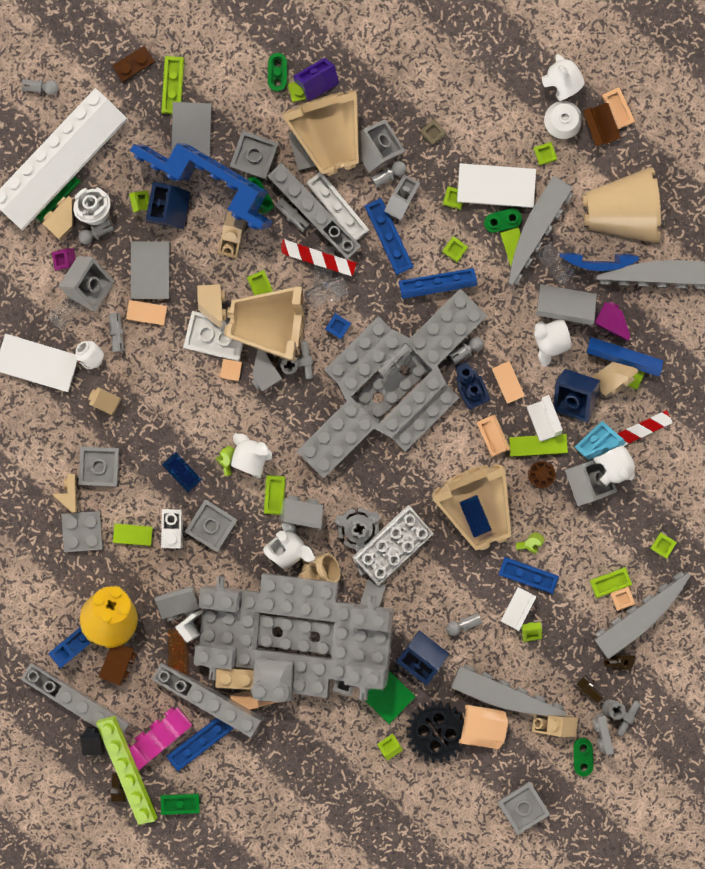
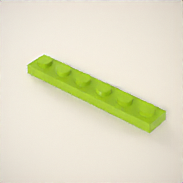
M116 716L99 719L96 722L138 825L155 822L158 817Z

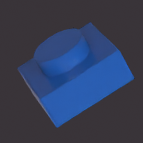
M335 313L325 330L341 340L351 323Z

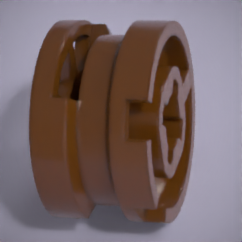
M546 461L535 462L528 470L530 483L538 488L550 486L556 477L554 467Z

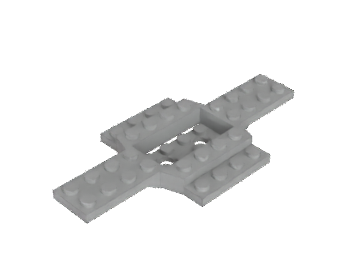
M459 289L411 338L391 329L378 316L324 370L338 384L346 402L297 452L325 478L373 429L392 438L406 451L460 398L446 384L437 365L487 315ZM403 343L410 347L412 352L401 362L399 367L397 366L386 378L379 373L357 396H353L377 372L376 369L389 358L390 354H393ZM408 365L411 368V373L408 376H402L400 374L401 366ZM426 372H430V373H429V374L379 423V419H380ZM381 392L384 400L381 403H375L372 398L374 393Z

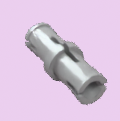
M283 197L275 204L274 207L287 217L286 220L294 223L301 232L310 224L298 213L299 210L297 208L294 209Z
M121 313L108 314L112 352L125 351Z
M403 343L376 370L386 378L393 369L401 365V362L412 350L406 343Z

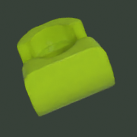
M231 446L222 449L220 456L215 458L223 467L224 476L232 475L231 462L235 449Z
M531 533L526 541L516 543V549H527L536 554L538 547L535 545L541 547L545 538L539 533Z

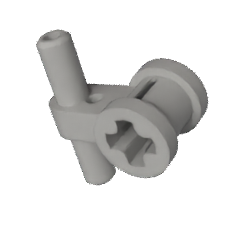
M307 341L300 343L302 356H298L296 361H290L289 367L285 366L288 360L279 357L278 365L284 373L293 374L297 371L298 367L304 366L306 379L313 378L311 366L313 360L312 355L309 354Z
M608 699L602 705V712L615 720H623L616 732L617 735L623 737L629 725L633 724L634 716L641 703L634 701L627 713L622 703Z

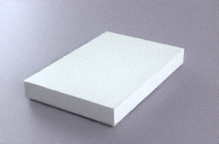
M192 311L183 348L239 361L243 343L227 338L224 335L225 325L230 323L229 319L223 320L222 327H218L202 313Z

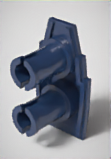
M467 362L457 365V389L469 410L491 401L484 381L476 370H473Z

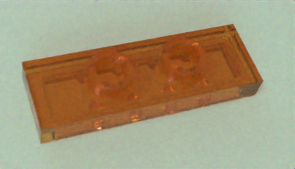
M168 629V666L188 675V642L186 643L177 629Z

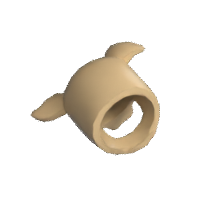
M329 553L317 555L313 562H306L302 559L303 567L298 576L299 578L331 582L339 581L341 576L340 567L333 555Z

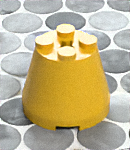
M118 586L105 587L97 591L87 599L80 612V627L84 636L91 643L94 642L106 648L118 647L129 641L138 623L135 605Z

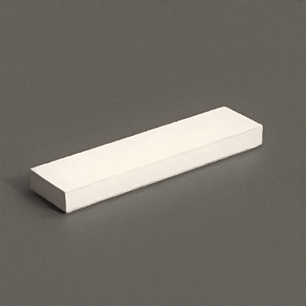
M319 172L306 183L331 215L356 241L369 231L324 174Z

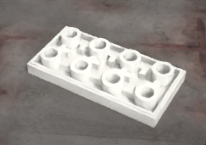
M460 163L457 202L533 208L536 169Z
M5 334L0 349L1 373L69 392L78 363L75 354Z
M408 505L352 558L372 581L379 586L434 533Z

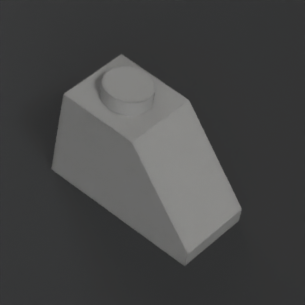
M404 174L384 211L401 220L421 183Z
M258 349L252 374L254 377L252 383L257 390L261 389L264 392L280 382L282 378L266 353Z

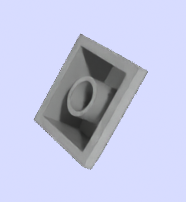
M386 119L364 128L358 133V156L369 173L405 152Z
M77 256L59 287L72 300L92 311H96L115 281L93 257Z
M594 460L565 470L577 506L596 501L617 492L614 483L610 482L606 486L600 481V478L607 471L602 464H596Z
M291 495L288 496V499L283 498L279 521L321 529L323 505H319L318 500L307 499V502L299 501L300 497Z
M194 586L155 597L162 619L167 618V621L178 619V615L185 613L186 616L192 615L197 612L196 609H199V601Z

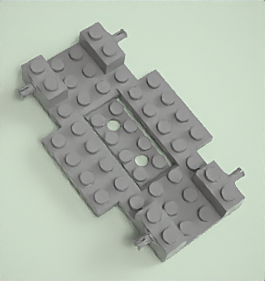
M267 573L261 575L260 592L224 587V576H217L216 586L205 585L200 588L198 608H202L200 643L195 645L194 665L210 668L209 680H216V669H232L234 667L254 669L255 659L293 661L294 694L327 698L329 697L330 679L344 681V685L360 688L359 700L363 699L366 701L368 689L383 690L387 686L394 609L375 606L377 596L368 595V605L337 602L339 582ZM261 613L284 615V616H292V617H300V618L323 620V621H331V622H334V623L311 621V620H303V619H295V618L272 616V615H264V614H261ZM274 627H280L283 630L281 637L274 636ZM314 631L320 634L318 642H313L310 638V634ZM258 645L330 654L331 658L263 650L258 648Z

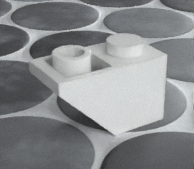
M162 509L161 548H183L182 510Z

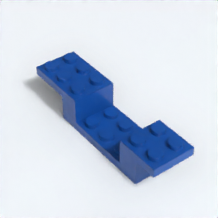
M177 143L169 159L143 144H133L130 149L135 154L134 157L136 159L151 163V168L159 172L161 170L166 172V176L173 181L189 180L195 168L211 172L210 176L214 179L224 180L229 188L233 190L238 189L227 209L232 212L231 216L238 220H246L248 222L247 225L255 230L271 227L273 221L257 212L268 192L191 145Z

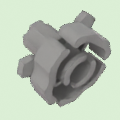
M351 508L342 516L337 515L335 523L338 525V537L344 538L342 534L344 526L346 537L356 543L351 544L344 540L343 544L355 549L357 553L367 544L364 542L372 535V524L375 527L374 535H377L379 533L378 520L381 518L377 512L371 513L366 509L359 508L358 512H363L368 517L357 514L347 519L349 514L356 512ZM356 526H364L361 532H354Z

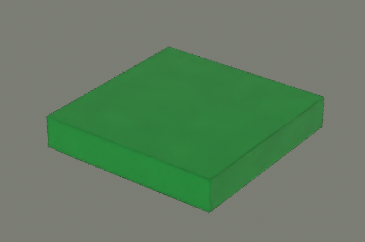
M388 670L387 686L383 690L369 689L366 702L390 724L416 696Z

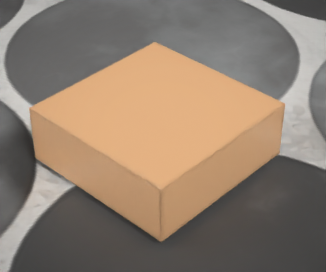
M223 359L220 378L239 381L242 362Z
M629 586L610 593L617 611L635 605Z

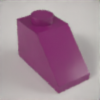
M611 301L603 303L594 321V325L628 341L631 336L623 311L619 309L620 306Z

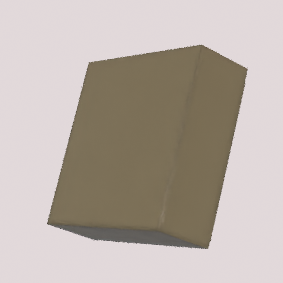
M435 119L420 130V133L431 146L447 134Z

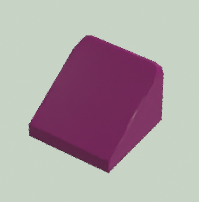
M74 248L52 252L55 271L69 269L76 259Z

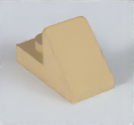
M67 474V478H64V489L67 490V493L53 495L71 512H78L77 474Z

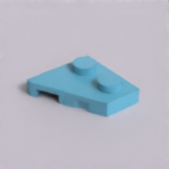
M601 421L575 448L587 460H591L614 448L623 446L626 442L607 424Z

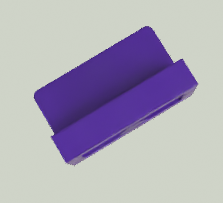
M326 58L319 60L293 76L295 83L303 88L308 101L313 100L339 84L335 66Z

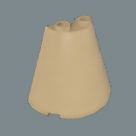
M349 90L347 94L338 92L301 104L296 110L292 108L282 114L284 120L321 174L327 173V176L338 173L339 168L345 167L346 170L357 167L356 164L359 163L356 90Z
M646 168L585 192V195H582L583 207H587V214H584L585 226H588L590 231L650 243H659L661 232L658 231V227L661 225V208L657 179H653V175H655L654 168Z
M293 287L231 300V307L227 308V318L230 319V323L225 325L224 335L227 338L286 360L296 361L297 357L295 355L299 356L304 328V312L301 305L304 304L302 287Z
M493 464V468L483 465L455 475L444 482L445 486L443 488L437 487L432 494L434 502L475 550H485L490 547L491 542L497 541L502 543L511 536L506 472L504 467L499 464Z

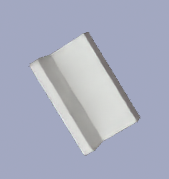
M549 395L542 397L540 402L527 406L540 442L562 434L563 429Z
M517 587L501 622L519 631L536 596Z
M202 610L193 613L175 627L186 643L200 636V631L193 621L202 615Z

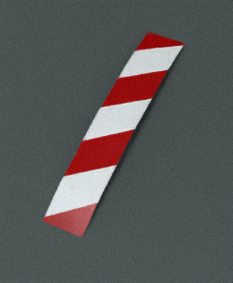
M283 239L281 244L282 254L346 275L353 276L356 262Z
M667 410L617 434L626 442L623 445L625 446L673 422Z

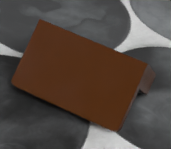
M609 103L583 110L596 146H603L621 138Z

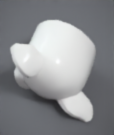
M557 54L555 56L556 62L550 66L547 75L541 78L544 87L555 86L557 88L555 96L559 101H562L577 93L583 87L585 81L579 68L572 60H565L563 56Z
M557 319L548 324L540 321L535 325L534 336L539 348L538 359L542 366L545 367L550 364L551 356L559 355L572 348L565 320Z
M235 433L233 441L237 446L233 453L231 466L252 474L256 478H261L264 463L266 460L272 459V452L268 450L264 442L249 440L246 435Z
M619 446L594 458L595 463L602 464L607 471L600 478V481L606 486L610 482L621 483L635 478L634 461L624 446Z
M282 523L283 531L276 533V537L265 545L263 549L264 554L284 570L293 566L301 558L306 562L315 561L312 550L308 546H304L302 539L295 533L296 526L291 523Z

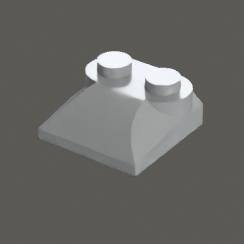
M255 659L253 686L251 688L253 699L273 702L291 701L293 696V661Z

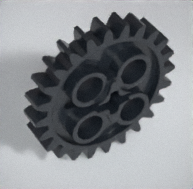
M433 700L431 701V706L424 703L423 710L418 706L419 713L412 712L414 720L408 719V722L412 725L406 727L407 730L411 731V733L406 734V737L412 738L408 745H415L412 752L419 750L417 756L421 757L424 754L425 761L431 757L432 763L435 762L436 758H439L440 763H442L443 757L450 761L449 755L451 754L457 757L455 751L462 752L459 746L461 744L459 739H461L463 731L462 724L465 718L459 719L462 713H455L456 706L449 709V702L442 706L441 700L438 705H435ZM441 713L444 716V720L441 723H435L433 721L435 714ZM426 718L430 719L436 729H442L440 733L448 742L447 746L444 745L438 735H432L434 731L427 723ZM422 725H426L429 728L428 733L425 735L418 733V728ZM452 728L456 731L453 738L445 736L447 729ZM437 740L441 743L438 750L430 748L432 741Z

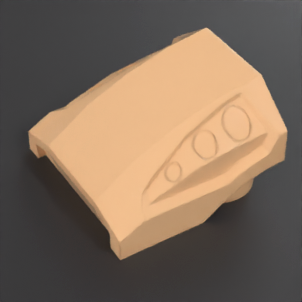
M465 705L466 714L459 743L499 749L505 742L508 726L506 711Z

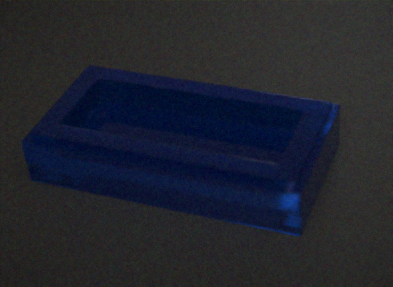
M177 452L162 464L187 492L191 491L202 480Z
M478 495L459 502L474 538L492 531Z

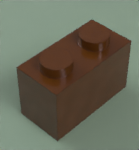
M125 644L109 648L99 678L119 686L122 682L126 683L130 674L127 671L129 664L133 665L137 655L134 653L135 648Z

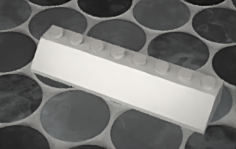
M95 88L0 188V210L23 231L128 119Z

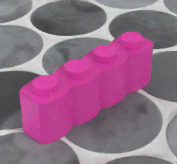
M172 706L164 713L166 717L162 721L157 719L149 726L151 728L146 734L141 732L134 738L137 742L132 746L127 744L138 771L193 725L179 706L176 709Z

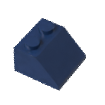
M564 369L555 384L553 402L555 411L588 423L599 395L600 380Z

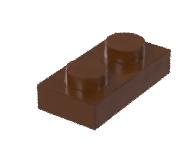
M144 45L112 66L122 82H125L155 63Z

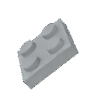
M242 130L230 167L266 180L279 143Z
M80 446L78 485L118 487L119 448Z
M205 499L185 532L218 552L237 519Z
M100 511L61 514L64 552L103 549Z
M602 712L595 713V719H592L594 730L599 733V737L596 738L598 749L606 755L614 754L606 716Z
M530 781L497 801L517 835L550 815Z

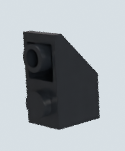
M91 726L84 729L80 733L82 754L102 755L104 753V745L98 728Z

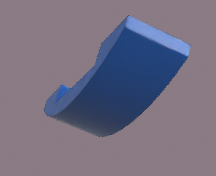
M559 253V257L580 268L594 271L616 270L629 266L639 260V256L634 254H615V261H583V255L579 253Z
M79 627L50 651L48 655L59 668H62L91 642L84 636L81 627Z

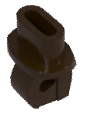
M616 654L609 659L605 658L604 665L612 667L614 670H629L633 667L635 655Z
M584 675L575 687L581 691V696L587 694L599 704L603 700V695L593 687L595 680H590Z
M112 773V789L108 790V793H111V801L125 802L126 794L117 773Z

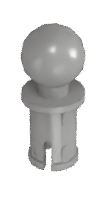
M22 79V84L30 85L22 86V91L39 92V94L45 91L48 95H54L59 89L57 82L54 80L42 83V79L40 81Z
M397 161L390 170L388 167H385L386 170L372 176L371 179L376 188L390 180L394 181L393 176L404 175L406 165L401 161Z
M108 219L96 226L92 225V230L90 231L82 230L78 234L80 243L90 244L94 237L98 240L100 236L114 231L112 225L104 228L111 224L110 220Z
M474 337L469 341V345L464 343L461 348L450 353L449 357L456 365L464 358L471 357L472 351H481L484 347V342L481 338Z
M476 613L464 619L461 617V622L459 623L455 621L448 623L446 632L450 636H457L462 629L467 632V629L483 623L479 613Z

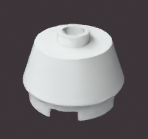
M559 101L552 104L544 117L548 132L559 139H568L575 136L581 129L583 121L579 108L568 101Z
M96 187V189L89 190L84 188L75 196L74 214L79 220L89 225H99L106 221L109 216L110 198L100 188Z

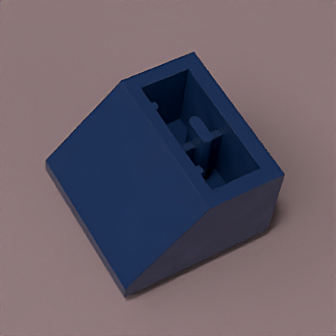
M152 182L146 223L184 230L191 192L172 185Z
M418 630L396 659V662L425 685H428L450 653Z

